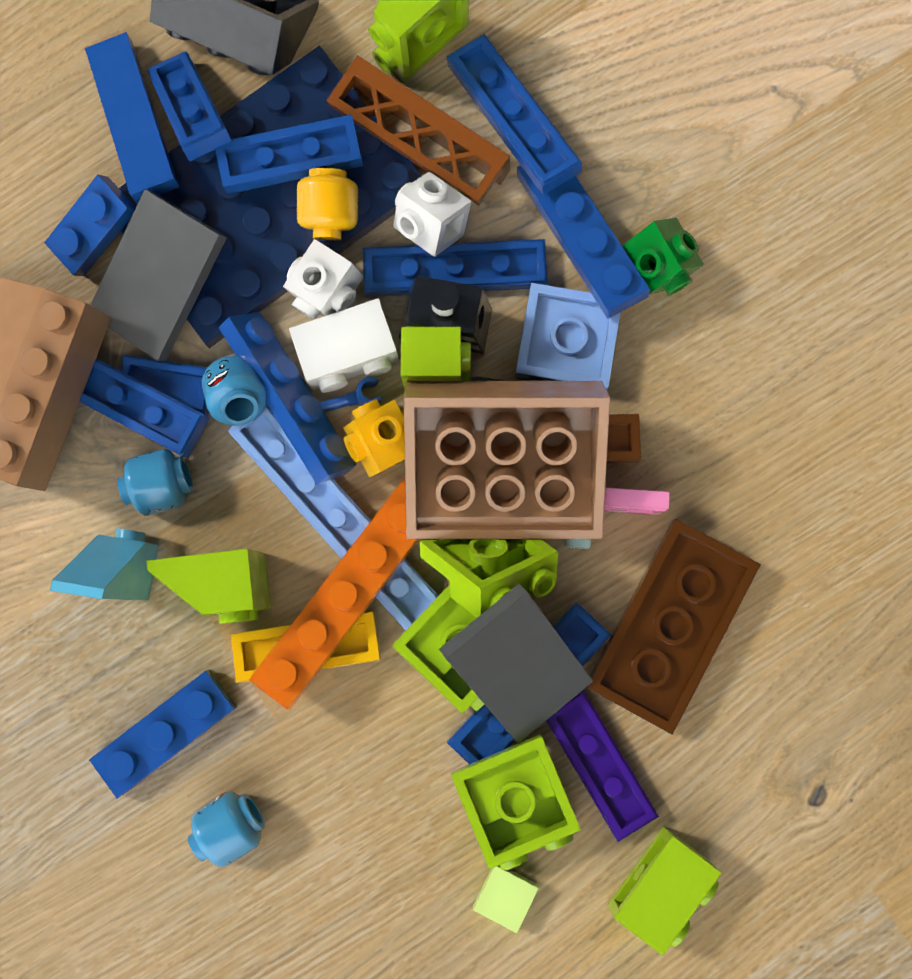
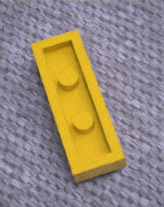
M374 612L363 613L321 670L381 660ZM290 625L231 634L236 683L249 682L250 677Z

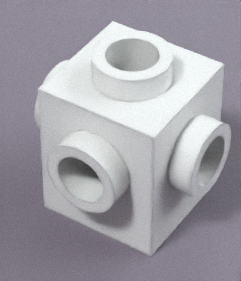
M429 171L414 182L406 183L399 190L395 199L396 212L393 227L435 257L464 236L472 201Z
M314 239L303 257H298L290 266L287 273V281L283 287L296 298L292 306L315 320L319 314L327 316L350 308L356 297L355 290L364 277L352 262Z

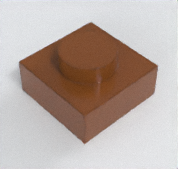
M609 414L606 463L640 462L639 414Z

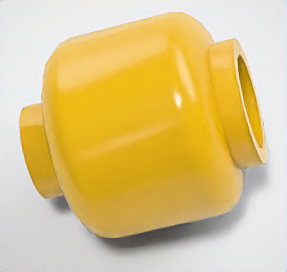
M334 168L310 169L309 176L302 178L298 182L297 222L301 227L313 230V239L341 240V231L351 230L357 224L358 186L354 181L346 178L347 172Z

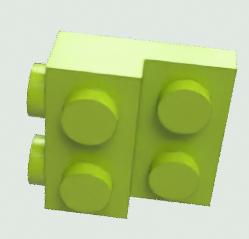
M379 0L376 9L373 11L375 22L368 28L370 36L378 45L372 52V56L386 74L390 75L393 72L405 84L469 26V0Z
M423 539L420 541V557L449 580L450 597L476 618L518 584L530 596L534 595L537 598L547 596L556 584L558 551L541 539Z
M448 585L394 642L392 647L463 714L470 706L475 711H478L484 703L451 666L439 649L473 622L476 617L450 597Z
M541 734L451 772V778L489 870L499 865L501 870L517 867L528 860L527 853L545 846L547 851L561 848L573 840L572 834L581 830Z

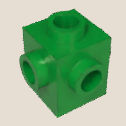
M677 217L653 221L622 245L650 288L649 295L666 291L667 295L670 296L681 291L693 282L690 275L704 265L698 255L699 248L696 240L689 232L682 228Z

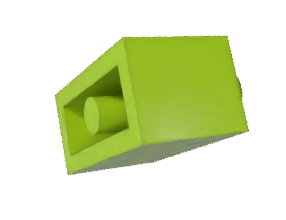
M401 327V378L404 390L406 388V381H470L471 343L461 342V327Z
M663 826L610 900L608 907L616 921L664 956L670 946L676 947L684 940L690 928L688 920L698 906H705L714 897L719 886L717 879L721 872L707 858Z

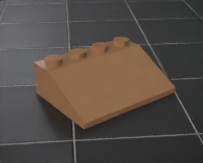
M0 277V480L17 487L46 491L79 405L80 397L85 389L93 368L92 366L112 317L85 302L41 287Z
M406 381L404 431L407 539H602L610 397L603 381Z

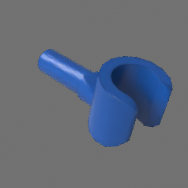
M375 377L363 378L358 383L356 391L320 402L323 412L357 404L362 406L374 399H377L380 404L383 396L367 399L361 392L365 388L378 385L379 380Z

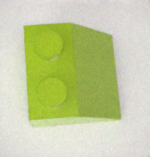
M247 548L146 560L148 572L201 615H218L219 624L259 620V610L271 609L266 553Z

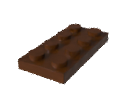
M678 519L672 520L590 675L593 682L586 688L673 735L761 564Z

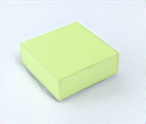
M499 865L490 870L473 905V911L517 933L539 889L538 884L510 869L501 870Z

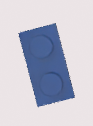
M97 174L44 243L73 276H85L129 222L136 207L108 176Z

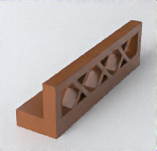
M358 55L326 100L329 107L343 116L352 114L356 125L425 171H430L478 206L493 184L496 182L501 185L510 172V155ZM354 87L355 90L371 99L374 105L354 109L343 100L351 88ZM392 113L410 125L412 130L395 134L390 133L384 129L382 114ZM376 115L377 123L368 117ZM428 137L448 150L450 155L435 159L428 158L421 152L419 139ZM414 140L415 149L405 142ZM466 162L485 175L476 189L459 178L458 163ZM452 165L454 174L443 168V166Z

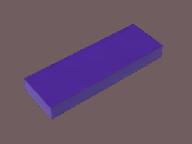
M584 690L546 720L617 842L659 817Z

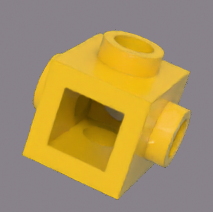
M374 399L352 411L355 420L343 427L347 434L344 437V443L352 459L355 462L361 461L369 477L405 460L404 408H399L395 399L383 406H380L378 400Z

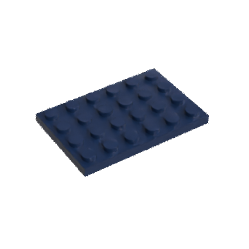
M319 45L223 113L220 118L230 138L236 139L342 117L343 115L328 106L326 100L343 75ZM351 88L343 100L354 109L367 106L353 88ZM375 116L368 117L369 119L377 123V118ZM355 123L354 126L363 166L344 171L347 172L346 178L354 181L358 186V221L353 229L341 231V240H317L337 254L342 253L394 215L396 212L395 199L399 190L406 183L414 182L421 177L409 159ZM178 145L169 152V156L179 187L160 194V196L227 237L187 318V321L210 349L225 338L219 327L228 317L260 312L288 292L283 287L287 281L288 270L298 257H303L313 242V230L305 229L297 222V185L301 179L226 194L222 186L216 150L189 162L181 145ZM125 183L119 187L124 195L137 207L138 203L136 204L130 196L127 184ZM128 222V223L125 225V227L121 230V232H122L123 234H124V232H125V230H126V228H127L129 222Z

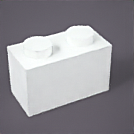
M379 299L289 328L306 382L312 390L320 388L323 393L335 391L348 384L347 379L361 374H365V377H376L389 372L392 369L391 364L399 362Z

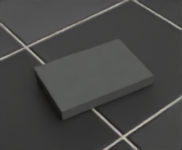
M145 189L91 302V306L112 317L108 329L157 361H166L227 237L155 192Z
M520 584L510 590L439 649L446 660L518 744L593 682L537 604Z

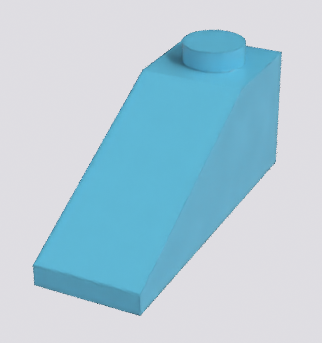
M116 528L115 537L97 535L52 579L50 591L97 599L149 600L153 575L147 571L146 560H155L157 558L159 545L144 542L146 533Z

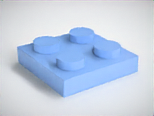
M531 283L515 377L539 381H603L607 390L620 313L607 319L590 292Z

